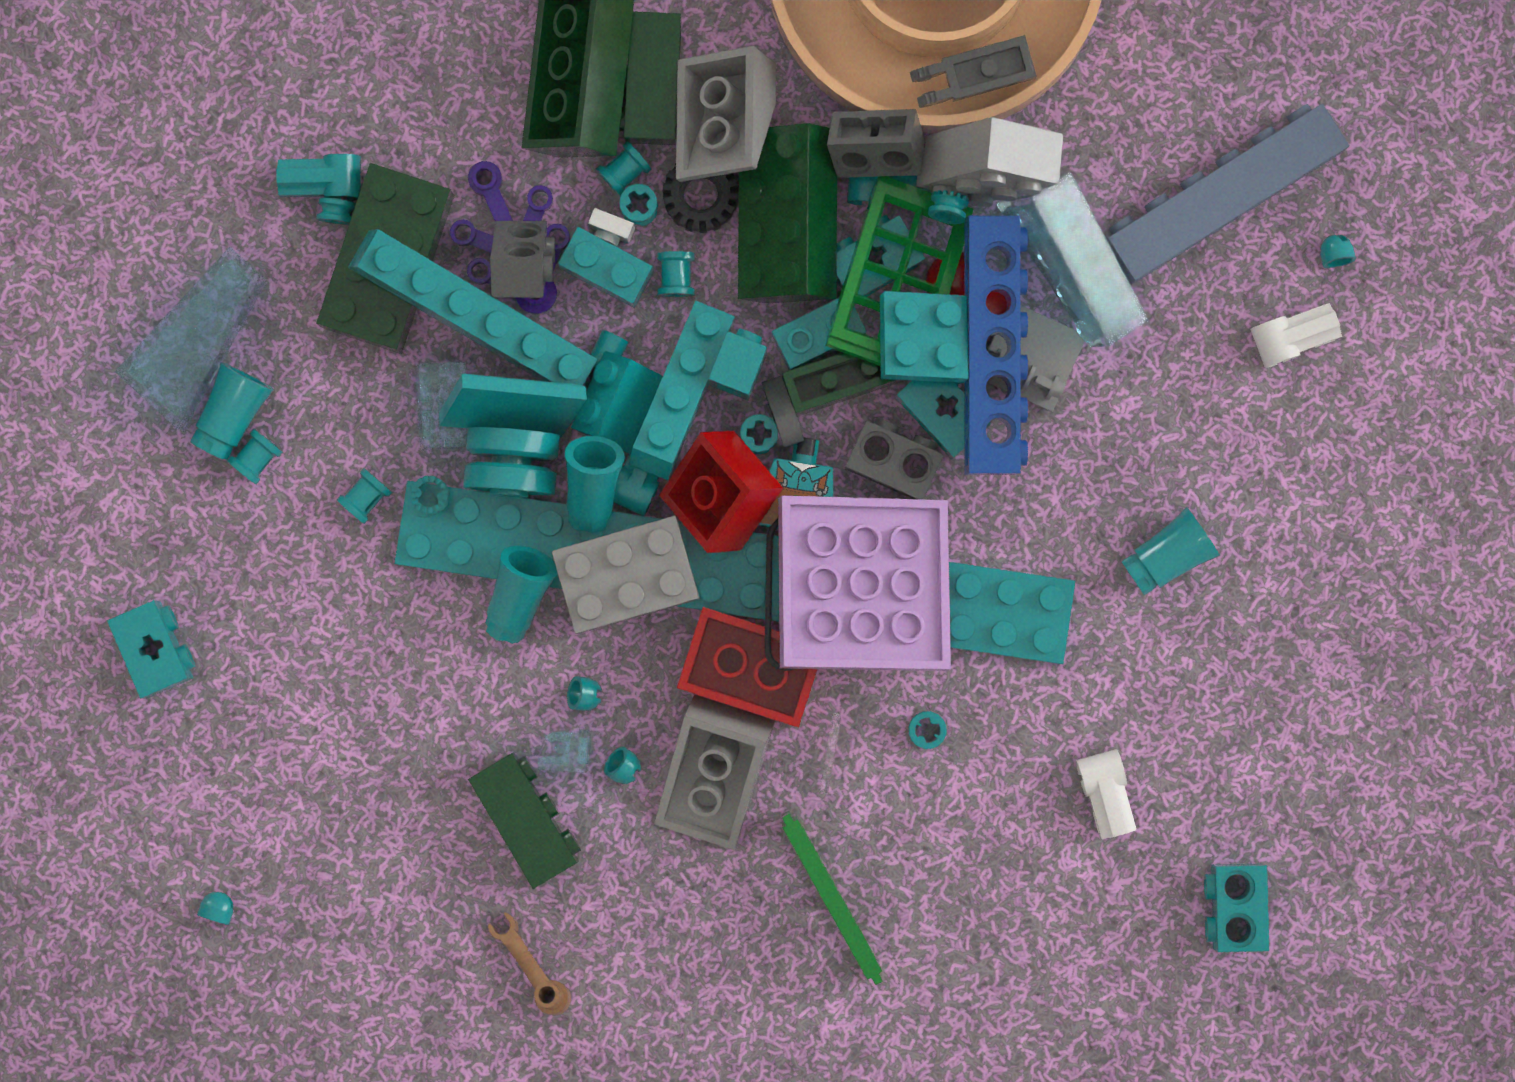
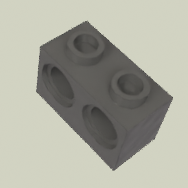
M916 109L840 111L832 113L827 146L837 178L913 176L921 174L926 142Z
M496 221L490 257L492 297L543 298L545 282H553V262H555V237H547V221Z
M877 417L874 423L866 420L845 466V470L910 499H924L943 458V454L936 452L938 444L919 435H915L913 441L898 435L900 427ZM873 438L883 440L888 446L887 457L881 461L869 459L864 452V445L868 440ZM917 455L924 459L927 466L924 476L911 478L905 474L903 462L907 457Z

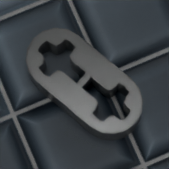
M782 376L761 382L784 448L804 441Z

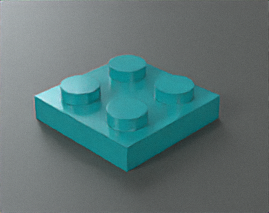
M884 291L880 295L881 379L955 383L967 381L969 379L967 296Z

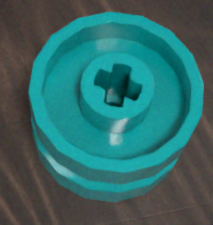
M469 427L467 451L472 455L490 457L492 462H471L465 465L463 488L488 491L492 495L528 497V495L555 496L557 473L550 468L531 466L532 461H553L558 458L560 435L521 429Z

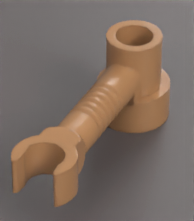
M504 912L506 919L510 923L509 931L505 934H499L493 925L488 924L490 934L503 942L514 959H516V962H518L520 968L523 969L522 971L525 972V975L535 989L534 998L537 1007L542 1012L552 1016L564 1013L571 1003L569 989L564 984L550 980L518 933L517 920ZM553 989L555 991V998L552 1002L546 1003L545 994Z

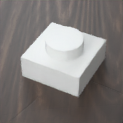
M594 208L588 222L590 229L596 231L595 236L614 246H618L620 240L629 244L635 230L634 223Z

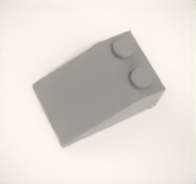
M755 46L678 60L676 180L679 182L757 168L776 104V63Z
M694 695L683 719L654 824L735 850L764 761L775 720Z

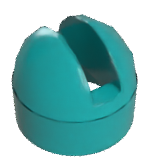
M1330 235L1320 246V256L1324 268L1344 266L1356 260L1354 247L1344 235Z
M573 677L567 691L569 708L579 711H591L601 703V699L596 698L597 693L602 692L601 686L597 681L588 677Z
M619 747L607 759L604 766V774L617 783L628 784L636 780L633 776L635 771L641 772V762L626 747Z
M212 892L206 895L200 903L197 915L229 925L234 905L231 898L225 893Z

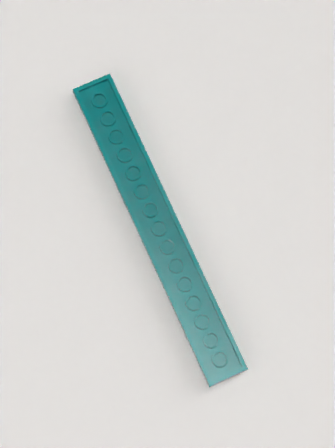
M407 481L394 564L497 580L500 555L507 547H531L543 552L554 561L553 550L658 521L661 518L612 511L607 520L606 528L600 532L590 533L584 530L578 531L570 525L566 504L521 497L492 495L487 492L448 487L450 499L443 511L437 514H426L413 506L410 499V491L415 482ZM434 484L423 485L421 490L424 495L419 500L425 507H434L440 502L437 495L441 492V489L438 485ZM678 521L700 599L676 607L702 610L703 607L724 614L765 620L767 534L753 532L740 551L707 553L683 523ZM774 535L771 621L779 622V536ZM949 562L950 648L1064 664L1076 581ZM558 573L549 586L550 588L562 589Z

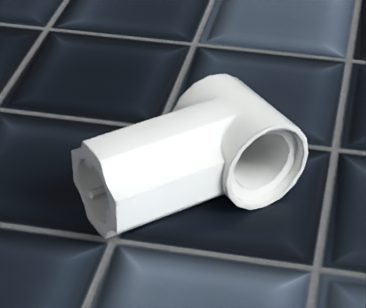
M1330 303L1290 318L1282 316L1250 329L1265 369L1278 365L1277 363L1282 361L1286 362L1300 356V352L1319 347L1342 337L1339 320Z
M1114 749L1076 760L1078 774L1082 775L1083 779L1081 785L1085 796H1089L1100 839L1116 837L1135 831L1136 826L1125 786H1127L1126 774L1118 750Z

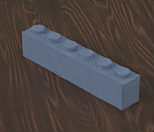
M1323 103L1314 109H1311L1308 104L1297 109L1286 117L1290 124L1277 132L1273 126L1262 131L1251 139L1254 146L1244 153L1240 154L1237 148L1227 153L1215 162L1219 168L1206 177L1202 171H1199L1180 183L1183 191L1169 199L1166 193L1155 198L1144 206L1148 213L1133 221L1129 215L1111 226L1109 231L1112 235L1104 243L1129 283L1132 285L1343 153L1350 145Z

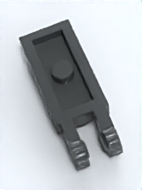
M1025 35L942 58V62L910 72L912 82H924L945 73L949 86L946 89L922 94V96L917 98L919 108L940 104L951 99L955 102L1030 81L1037 77Z

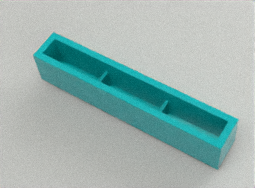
M379 229L368 231L348 266L349 269L540 381L583 385L597 361V358Z

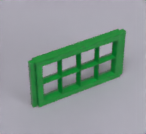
M887 176L877 177L825 346L881 366L880 330L876 339L847 328L854 303L880 312V302L858 294L865 269L894 279L893 292H900L902 283L932 294L949 295L964 246V222L961 224L945 223L953 226L945 251L917 241L916 238L923 216L931 218L928 215V210L930 206L935 204L931 201L932 193ZM886 202L915 212L908 237L879 227ZM967 207L962 211L966 213L967 218L973 214L974 209ZM875 235L905 246L898 271L868 260ZM913 249L942 260L935 285L906 274Z
M788 810L782 814L784 821L782 824L783 830L867 980L872 978L875 985L883 982L880 975L882 969L801 822L797 816L792 817Z

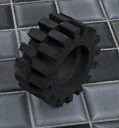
M675 163V167L668 171L666 181L663 183L665 208L673 222L678 226L684 227L687 231H699L700 233H707V231L713 229L714 231L718 230L725 222L728 223L732 218V214L736 211L739 197L738 183L733 173L704 178L710 180L715 185L718 192L717 199L711 207L697 210L689 206L684 198L685 188L692 180L683 182L676 180Z

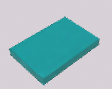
M463 373L439 412V426L466 429L469 427L521 429L553 433L562 437L587 400L586 386Z

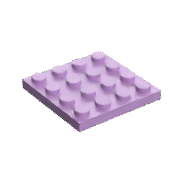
M781 496L778 498L780 668L948 671L951 669L948 500Z

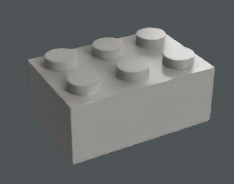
M990 117L924 136L926 143L921 174L917 175L916 187L933 190L932 193L937 190H947L950 195V191H954V196L958 192L969 198V205L989 207L993 205L994 200L1014 201L1019 194L1038 195L1041 194L1043 188L1059 185L1063 143L1062 133Z
M676 515L552 551L575 634H581L700 599Z

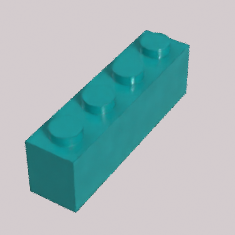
M695 300L633 445L629 465L669 480L708 388V379L727 331L731 332L735 316Z

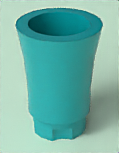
M221 362L208 401L196 423L198 429L195 431L190 442L213 456L228 460L234 446H238L259 408L274 389L244 371Z
M601 436L579 437L571 441L565 449L568 485L566 508L569 512L568 522L578 531L584 530L590 533L602 531L606 528L607 520L613 511L614 494L625 455L623 449L616 442Z
M1186 507L1166 527L1134 549L1136 554H1132L1124 559L1122 564L1143 595H1146L1155 589L1157 585L1161 588L1194 567L1219 557L1220 554L1192 512Z
M510 546L501 552L498 576L487 608L485 622L487 625L486 632L498 641H507L512 644L523 640L526 630L531 627L536 611L547 589L558 573L555 562L549 556L527 546Z

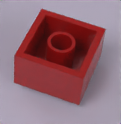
M734 430L699 433L659 496L707 553L742 550L783 490V487Z

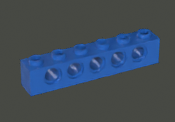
M969 215L964 222V296H967L969 378L964 382V475L1021 474V466H1027L1028 443L1027 440H1021V423H1027L1028 400L1027 397H1021V380H1027L1028 358L1027 355H1021V338L1027 337L1028 316L1027 312H1021L1020 295H1026L1028 289L1027 269H1020V252H1027L1028 231L1027 227H1020V216ZM989 250H999L1006 256L1007 266L1004 271L996 272L988 267L986 255ZM998 292L1005 297L1007 308L1004 314L997 315L988 310L986 298L989 293ZM990 335H999L1006 341L1007 351L1003 357L997 358L988 353L986 341ZM991 377H998L1005 382L1007 394L1003 400H994L987 394L986 384ZM991 420H999L1007 428V436L1002 443H994L987 437L986 427Z

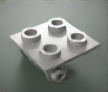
M1021 305V312H1027L1028 316L1027 337L1021 338V355H1027L1028 376L1027 380H1021V397H1027L1029 402L1053 412L1058 399H1060L1064 391L1066 381L1087 335ZM995 335L988 353L1000 358L1005 355L1007 344L1003 337ZM991 377L987 381V383L1007 391V386L1002 379Z

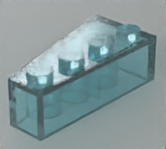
M1071 172L1060 174L1059 185L1043 188L1041 194H1019L1014 201L999 200L996 202L1004 216H1020V227H1027L1028 231L1027 252L1076 324L1078 334L1090 347L1110 346L1149 321Z
M229 247L116 369L115 373L176 429L185 432L199 403L206 395L210 383L220 367V363L224 362L240 328L243 327L268 280L234 249Z

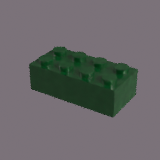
M539 0L522 149L558 158L616 156L634 0Z
M811 123L769 127L757 168L739 172L738 299L760 303L836 299L837 175L827 146L830 128Z
M373 163L369 164L316 322L317 325L323 329L402 354L417 308L349 269L348 266L368 231L376 229L433 261L455 196L451 189Z

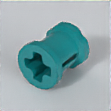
M628 141L622 145L624 150L607 165H599L596 168L599 175L619 197H621L624 188L642 172L649 173L652 170L647 161Z
M633 184L622 192L620 209L625 220L634 223V225L646 226L656 218L658 208L657 197L649 186ZM636 196L639 200L649 199L646 203L648 210L646 213L641 214L638 210L632 213L629 211L632 208L631 199Z
M685 251L657 253V260L662 262V287L657 289V295L660 297L695 296V288L691 287V262L695 260V253Z
M756 414L744 421L741 426L740 436L754 454H766L777 443L778 429L773 419L767 415ZM758 423L764 424V430L772 434L771 438H764L763 445L760 446L755 445L754 438L747 437V432L754 431Z
M253 428L250 432L251 439L236 457L230 456L227 462L257 485L260 481L259 474L274 456L280 457L283 451Z
M363 468L360 472L361 478L345 496L340 495L337 501L365 524L370 511L384 496L389 497L393 492L367 469Z

